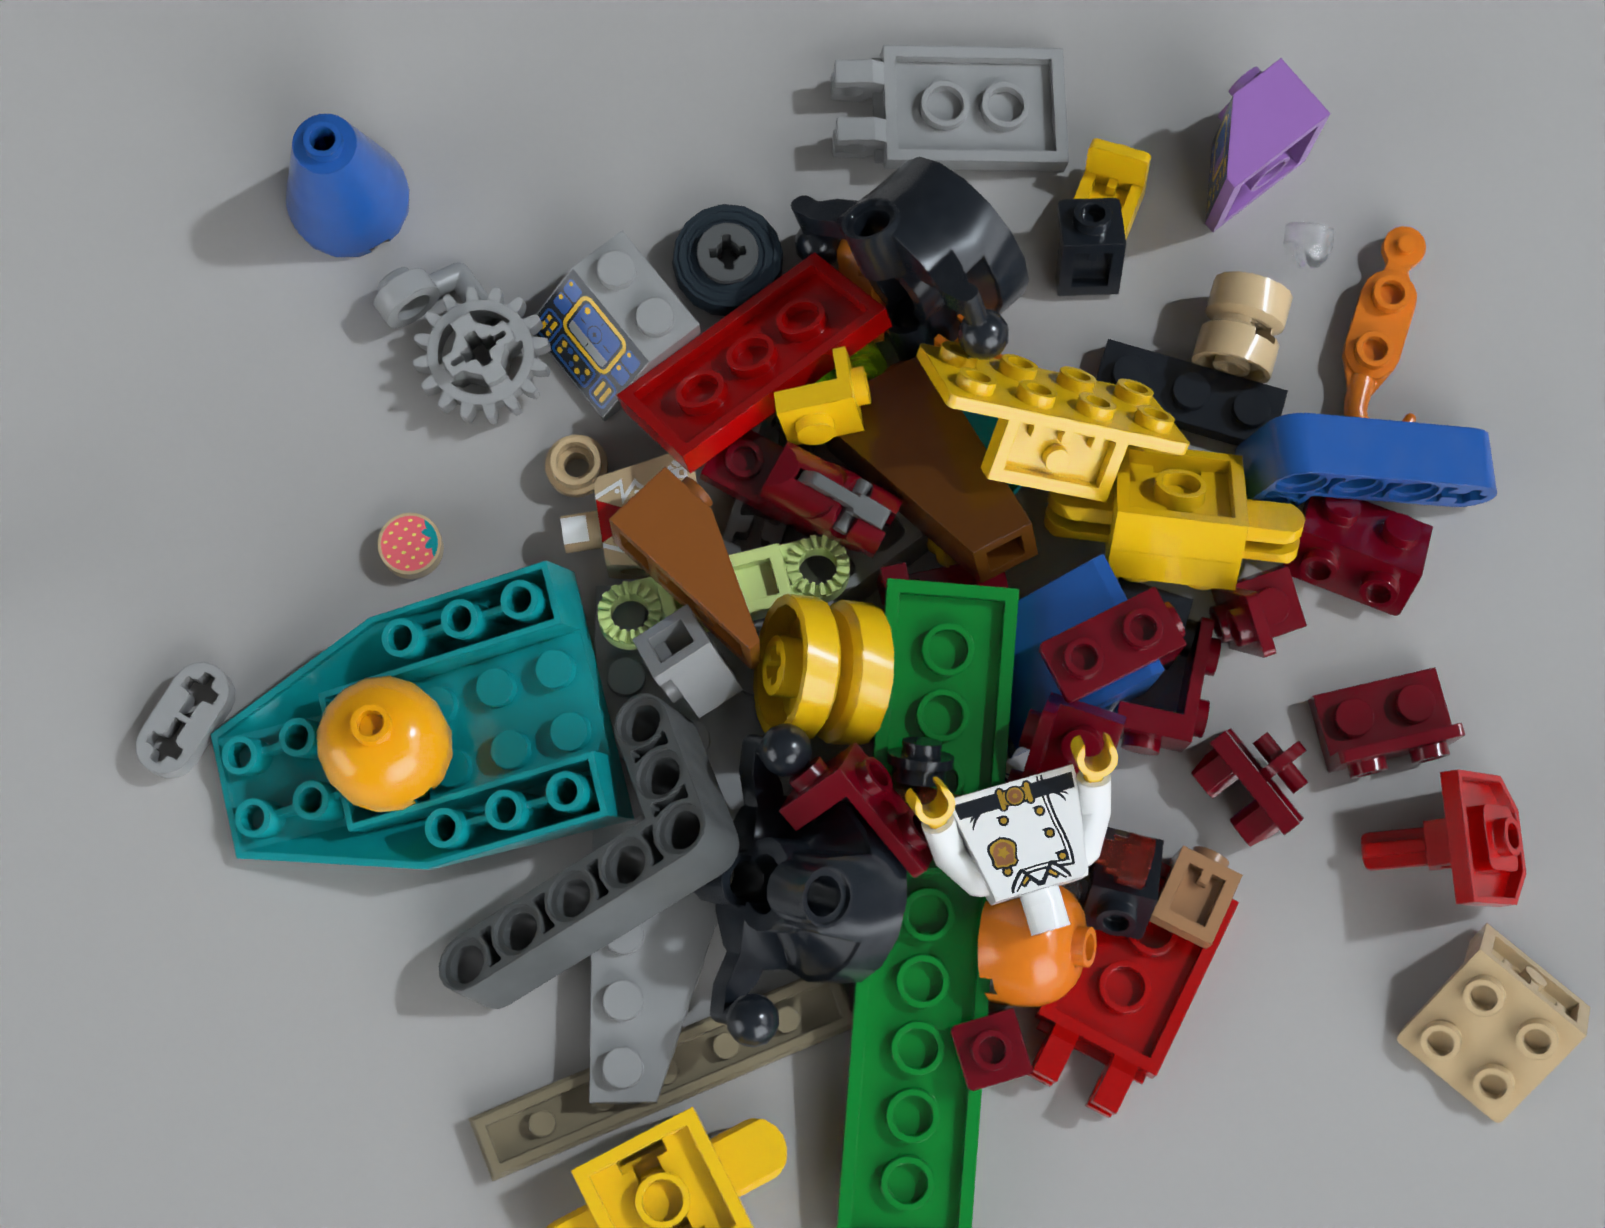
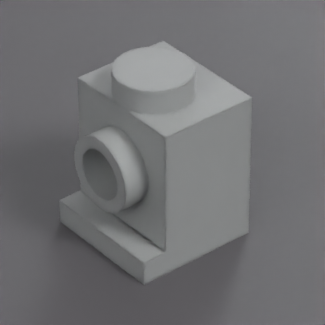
M688 604L632 639L653 678L659 686H662L670 700L675 703L684 697L699 718L743 690L722 653Z

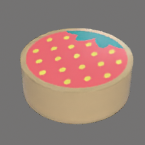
M403 513L393 517L383 526L378 537V552L386 567L393 574L405 579H418L427 576L437 568L443 557L444 543L438 528L429 518L418 513Z

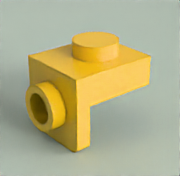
M1098 138L1092 139L1088 148L1085 172L1073 199H1119L1125 238L1127 240L1145 195L1151 155L1145 151L1123 144H1116Z
M846 346L832 349L836 379L774 392L776 413L787 441L795 445H820L830 441L833 437L865 431L861 406L871 404L869 384L864 366L852 367Z

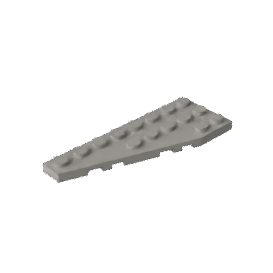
M596 586L595 658L635 820L593 830L592 852L645 819L614 729L616 715L622 705L631 697L638 694H652L693 722L699 732L732 821L739 809L744 805L739 775L743 740L749 734H765L755 709L753 692L754 669L751 670L710 631L707 633L722 653L743 690L701 718L696 715L684 697L675 703L670 700L662 686H659L653 678L638 649H620L609 643L600 630L597 612L602 595L609 591L611 586ZM627 601L616 607L612 614V620L614 625L619 626L621 630L627 629V631H630V629H634L636 631L638 627H643L644 622L648 620L649 611L639 602ZM765 618L753 621L758 637ZM734 869L730 877V884L734 875ZM692 892L591 954L590 1104L658 1102L695 987L705 962L704 959L714 929L718 923L714 903L703 901Z

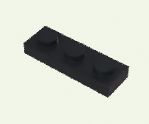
M1111 339L1107 340L1096 376L1097 381L1117 384L1118 379H1130L1140 382L1153 390V397L1164 411L1175 418L1174 423L1180 430L1236 446L1240 445L1267 422L1282 415L1288 390Z

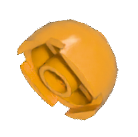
M392 676L364 678L344 688L325 708L317 729V753L330 784L353 805L375 812L398 811L416 804L415 799L423 796L431 787L434 790L443 781L453 756L452 731L438 703L414 683Z

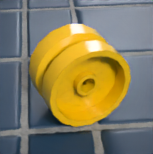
M785 594L777 598L768 610L759 634L761 662L754 668L753 692L755 709L762 730L766 733L773 726L790 723L804 730L809 739L814 738L817 734L819 738L829 744L852 745L856 742L858 745L869 743L880 729L889 705L894 678L892 633L883 609L873 603L840 600L829 606L828 603L819 597Z

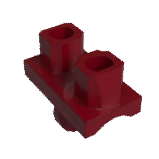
M1232 728L1224 731L1210 742L1214 749L1204 756L1191 774L1212 799L1239 779L1254 797V800L1229 820L1250 847L1273 836L1279 830L1283 835H1286L1301 823L1304 817L1272 778L1277 774L1293 794L1308 783L1306 778L1293 764L1294 760L1307 751L1299 740L1286 751H1283L1268 732L1252 744L1268 762V765L1265 767L1260 764Z

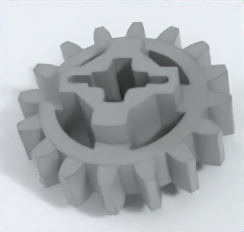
M469 286L466 292V302L458 304L449 294L445 295L443 300L448 311L442 317L437 313L427 311L424 316L433 330L431 334L419 333L415 334L414 337L416 344L427 351V355L413 359V366L420 373H431L422 382L421 387L428 396L443 391L437 405L446 414L451 412L458 404L461 405V418L466 423L471 424L476 417L477 411L481 410L484 411L491 424H497L499 417L498 409L507 406L515 416L520 415L522 412L517 399L522 394L533 399H538L540 396L538 389L532 382L533 377H549L550 375L548 365L537 359V356L551 351L548 338L533 337L543 327L539 316L536 314L522 319L527 308L524 300L518 296L508 306L504 305V295L499 287H493L488 299L481 300L475 287ZM492 317L500 319L502 322L495 326L477 323L473 318ZM455 331L456 336L452 351L442 357L444 345L450 334ZM482 344L489 351L492 361L485 366H481L473 353V350ZM523 348L521 367L511 381L508 375L512 360L522 353L521 349ZM470 384L489 387L492 393L472 394L462 391L457 387L460 386L463 389Z

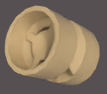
M1232 271L1216 275L1205 309V313L1211 321L1203 323L1199 330L1191 359L1192 362L1260 383H1267L1272 376L1280 347L1277 339L1273 336L1281 334L1285 328L1293 299L1290 290L1279 282L1254 273Z

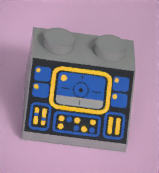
M622 230L571 268L536 313L543 327L534 336L548 338L551 345V351L548 353L602 420L606 421L622 409L616 396L618 393L701 334L697 320Z

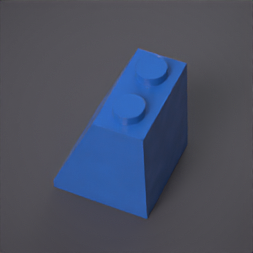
M1104 554L1087 561L1018 600L1007 754L1010 759L1028 751V749L1018 745L1030 709L1042 712L1051 692L1062 695L1039 653L1041 643L1128 600ZM1160 660L1078 701L1110 711L1116 707L1119 701L1129 702L1145 694L1165 669Z

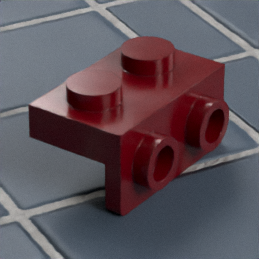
M1312 496L1307 499L1302 511L1305 523L1302 535L1299 538L1300 544L1297 556L1290 563H1283V565L1289 566L1291 576L1390 615H1400L1423 575L1433 526L1366 500Z

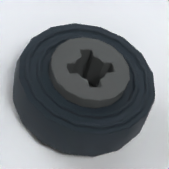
M721 204L701 210L685 223L674 243L672 265L678 287L694 306L712 315L727 316L781 277L783 250L777 232L762 215L745 206ZM732 252L736 253L738 258L732 255Z

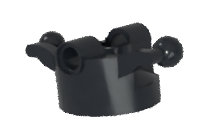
M919 156L906 161L879 186L859 201L845 199L817 201L807 195H802L791 202V209L800 226L795 237L796 253L802 261L815 252L826 262L832 264L837 260V249L841 239L847 240L861 274L868 279L875 292L886 304L885 308L892 327L886 331L899 361H908L916 357L921 343L934 346V338L938 334L952 342L958 338L960 347L969 357L975 359L990 360L1003 352L1009 341V328L1001 314L1019 299L1026 290L1029 283L1026 261L1011 230L992 205L963 177L940 162ZM958 314L964 316L962 322L958 320Z
M790 723L773 726L764 735L749 734L744 738L739 765L744 805L739 809L733 820L739 839L738 855L727 871L694 891L701 900L715 904L722 943L727 951L713 983L710 1016L715 1022L727 1025V1030L733 1039L746 1047H758L767 1044L776 1035L779 1027V1012L773 1002L761 994H748L757 984L763 970H789L806 982L844 984L862 982L884 964L898 939L907 904V870L847 797L797 831L779 812L788 796L784 795L782 783L778 776L785 777L800 773L808 765L812 754L811 741L805 731ZM734 869V877L730 885V877Z

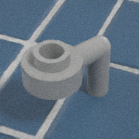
M453 263L429 275L422 268L409 270L407 267H401L388 273L379 282L377 287L379 292L374 299V307L389 327L401 328L420 319L436 304L439 297L454 290L463 303L466 302V292L469 286L475 287L481 300H487L489 295L470 269L463 263ZM492 317L475 318L478 323L495 326L501 321Z

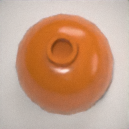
M1059 886L1070 925L1031 936L1020 897L995 905H990L988 901H985L978 935V970L980 978L993 979L995 991L985 993L988 1001L999 1005L1016 1007L1044 1006L1059 1000L1067 994L1077 983L1083 967H1090L1096 953V933L1093 927H1087L1085 913L1071 891L1063 886Z

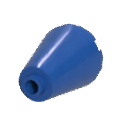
M317 114L303 121L295 131L292 140L286 190L287 211L295 229L314 249L334 257H361L372 253L371 249L380 245L385 240L391 241L400 232L409 213L410 189L404 171L398 161L388 151L337 115Z

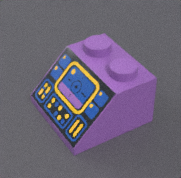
M1282 58L1263 72L1256 66L1243 74L1230 88L1231 101L1218 115L1221 123L1211 145L1205 224L1212 232H1215L1305 162L1331 114Z

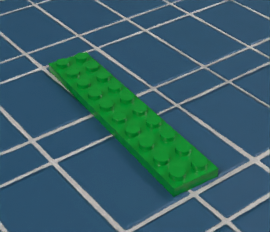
M887 578L884 614L890 624L892 633L894 678L887 711L880 729L874 735L873 757L886 768L891 777L893 788L907 805L905 794L910 788L916 793L922 805L932 802L937 796L938 790L937 787L905 785L892 779L893 766L887 763V752L891 748L902 747V739L905 737H926L942 742V751L954 756V767L952 770L946 771L945 785L954 798L1005 784L1019 589ZM932 859L927 871L916 878L912 877L907 871V904L898 939L882 967L864 981L855 983L836 1228H972L982 1089L972 1091L967 1088L950 1031L954 1025L988 1015L989 1001L985 993L990 990V979L980 978L978 970V935L981 914L987 899L985 896L969 895L936 866L934 859Z

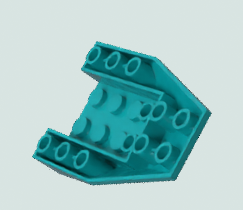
M547 560L369 617L210 734L237 859L433 870L635 820L575 572ZM392 676L414 683L438 703L452 731L453 756L443 781L434 790L431 787L423 796L415 799L416 804L404 810L375 812L353 805L330 784L318 758L317 729L325 708L344 688L364 678Z

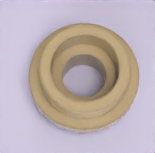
M569 435L559 439L549 449L545 459V471L550 484L559 493L568 497H585L594 493L593 480L598 476L608 473V460L604 449L594 439L585 435ZM573 459H583L589 464V468L584 475L573 477L565 471L567 464Z

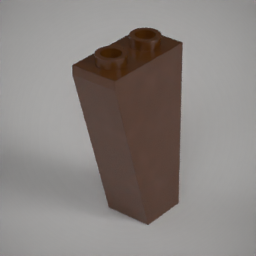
M914 357L908 361L896 362L885 369L881 375L869 380L871 404L861 406L865 431L833 437V439L825 443L828 450L862 479L903 499L904 501L898 512L978 582L983 583L1038 555L1032 522L1007 483L987 479L981 469L987 451L963 411L950 408L945 404L918 358Z

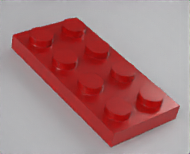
M814 252L616 396L624 412L691 474L776 412L774 392L817 382L835 368L833 348L846 346L848 355L851 357L892 327V324L884 306Z

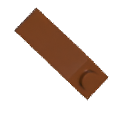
M664 467L609 519L614 543L682 606L688 604L700 623L745 665L753 670L761 662L760 640L713 511L710 508L713 502L707 492L692 478L686 476L681 481L669 469Z

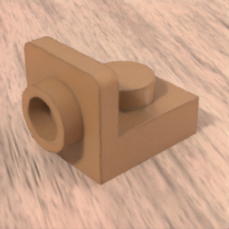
M1183 845L1168 864L1171 867L1159 891L1158 901L1150 922L1207 949L1215 939L1243 875L1228 868L1229 861L1216 851L1202 846H1194L1193 849H1190Z

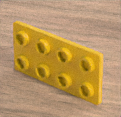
M952 341L943 342L941 347L921 343L916 357L948 407L998 418L981 465V469L987 479L1106 502L1128 445L1184 456L1190 444L1175 425V418L1164 411L1153 397V390L1140 382L1130 379H1118L1117 384L1097 381L1091 374L1069 366L1061 367L1059 372L1041 369L1034 362L1014 354H1003L1000 360L994 358L979 360L969 357L958 342Z

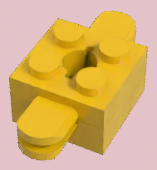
M1128 445L1106 502L1049 491L1047 498L1048 506L1044 516L1046 529L1056 537L1105 542V558L1115 577H1122L1137 583L1156 581L1187 585L1198 590L1216 588L1233 591L1236 588L1242 558L1278 563H1290L1297 556L1300 544L1299 538L1302 535L1305 523L1303 513L1295 505L1247 499L1242 455L1187 449L1186 454L1182 456Z
M691 1107L571 1170L587 1204L554 1220L546 1228H755L740 1197L773 1180L781 1173L787 1160L785 1138L775 1125L765 1119L756 1118L744 1120L710 1138L696 1109Z

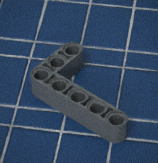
M638 694L622 705L616 715L614 724L615 736L645 819L453 939L443 951L438 966L439 977L445 987L488 1008L500 1009L506 1007L719 877L732 866L739 850L738 834L699 732L690 719L652 694Z

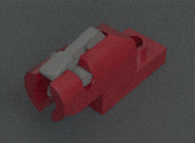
M752 430L710 459L700 474V479L809 538L810 535H814L817 532L827 536L832 541L839 542L840 545L849 550L862 552L871 558L874 557L886 532L882 531L884 525L890 527L904 501L887 490L869 483L853 472L837 464L825 461L789 441L785 447H782Z

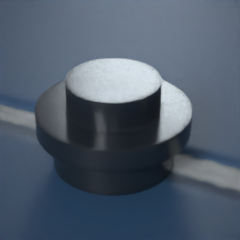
M905 737L902 739V747H894L888 750L887 763L893 766L892 779L898 783L917 787H937L932 778L938 777L945 784L946 771H950L954 767V756L942 751V742L926 737Z

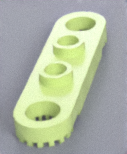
M810 535V538H803L779 545L777 543L729 555L752 621L765 618L775 600L785 594L819 597L825 602H830L844 592L850 578V558L847 555V551L839 542L832 541L825 535H822V537ZM814 555L825 556L835 564L836 574L832 577V580H827L825 584L823 582L819 583V585H816L815 582L808 583V580L804 579L802 573L799 572V568L805 559ZM652 577L631 582L622 581V584L611 586V589L602 595L597 612L599 627L605 639L612 645L620 649L636 650L637 647L632 639L683 606ZM627 601L639 602L649 611L648 620L644 622L643 627H638L636 631L634 629H630V631H627V629L621 630L619 626L614 625L612 620V614L617 606Z

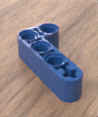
M1292 413L1270 420L1235 449V455L1243 456L1247 499L1288 503L1296 507L1312 496L1467 507L1488 502L1497 496L1489 433L1479 428L1316 413Z

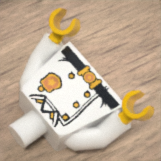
M1105 732L1103 733L1104 748L1098 755L1093 757L1085 756V745L1080 735L1072 739L1071 751L1080 769L1077 773V778L1074 766L1071 764L954 798L942 780L938 777H933V782L938 790L937 796L932 802L925 805L921 804L912 788L908 789L905 794L906 802L920 821H922L921 826L936 866L969 895L985 896L990 905L1020 897L1031 936L1070 925L1059 886L1088 876V866L1092 865L1100 857L1111 816L1110 773L1115 769L1118 762L1117 750L1110 736Z

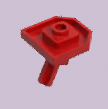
M1460 769L1440 772L1445 818L1423 821L1424 827L1366 832L1361 837L1362 859L1367 870L1375 871L1428 866L1429 871L1452 869L1457 905L1504 907L1518 904L1527 874L1518 808L1501 776Z

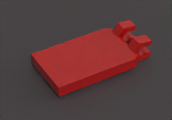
M1163 862L1161 864L1159 891L1171 867ZM1232 899L1215 939L1207 949L1150 921L1141 939L1113 936L1094 929L1096 933V953L1090 967H1083L1077 983L1067 994L1059 1000L1039 1006L1034 1016L1040 1020L1036 1029L1047 1034L1031 1064L1033 1073L1028 1076L1051 1087L1053 1083L1055 1084L1058 1081L1073 1049L1105 1065L1085 1106L1107 1118H1110L1112 1114H1117L1132 1081L1142 1085L1146 1076L1151 1079L1157 1076L1239 902Z

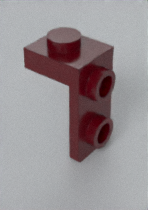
M1154 586L1042 642L1039 647V653L1064 700L1067 703H1074L1160 660L1162 665L1174 660L1187 644L1183 638L1185 636V629L1177 611L1170 602L1162 600Z
M1201 617L1198 621L1195 638L1186 659L1176 713L1119 701L1112 712L1127 717L1120 737L1122 739L1121 748L1143 755H1159L1160 748L1182 753L1192 743L1193 736L1203 737L1210 709V701L1200 699L1204 676H1214L1222 643L1221 639L1212 637L1215 619Z
M856 742L826 763L820 756L815 757L809 761L808 765L800 773L793 775L788 782L793 787V790L781 806L779 812L795 831L847 797L912 877L916 878L927 871L933 856L921 826L922 821L895 791L891 777L882 763L874 757H868Z

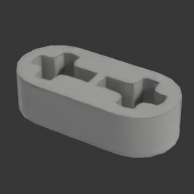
M196 662L183 667L174 677L141 728L136 739V754L140 763L152 773L164 778H178L189 773L212 741L210 734L217 730L228 716L235 701V688L231 679L217 666L207 662ZM211 678H214L211 688L218 694L216 701L212 705L202 701L198 704L190 718H188L187 714L196 700L189 692L190 687L194 682L205 685ZM184 723L185 726L176 739L178 746L183 749L181 755L177 759L166 756L160 764L157 763L161 753L154 747L155 741L160 736L171 739L180 725Z

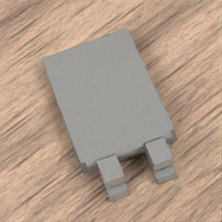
M883 45L880 58L835 60L834 72L831 74V100L862 102L872 97L873 117H837L836 129L833 130L832 134L833 157L863 159L874 154L875 163H884V169H898L906 161L919 156L940 162L950 170L1064 172L1069 163L1063 48Z

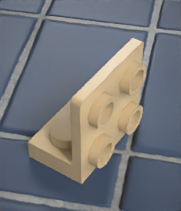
M1486 923L1470 940L1464 963L1399 1031L1397 1041L1490 1119L1500 1123L1587 1036L1590 1006Z

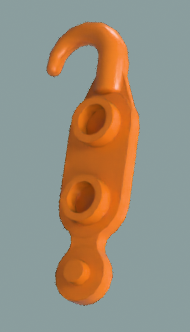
M1400 226L1388 232L1381 244V254L1385 268L1369 277L1360 291L1342 352L1347 388L1344 398V416L1369 418L1367 409L1371 396L1394 371L1400 360L1417 302V292L1414 284L1410 281L1409 271L1421 262L1426 253L1424 237L1412 227ZM1408 413L1402 421L1416 422V416Z

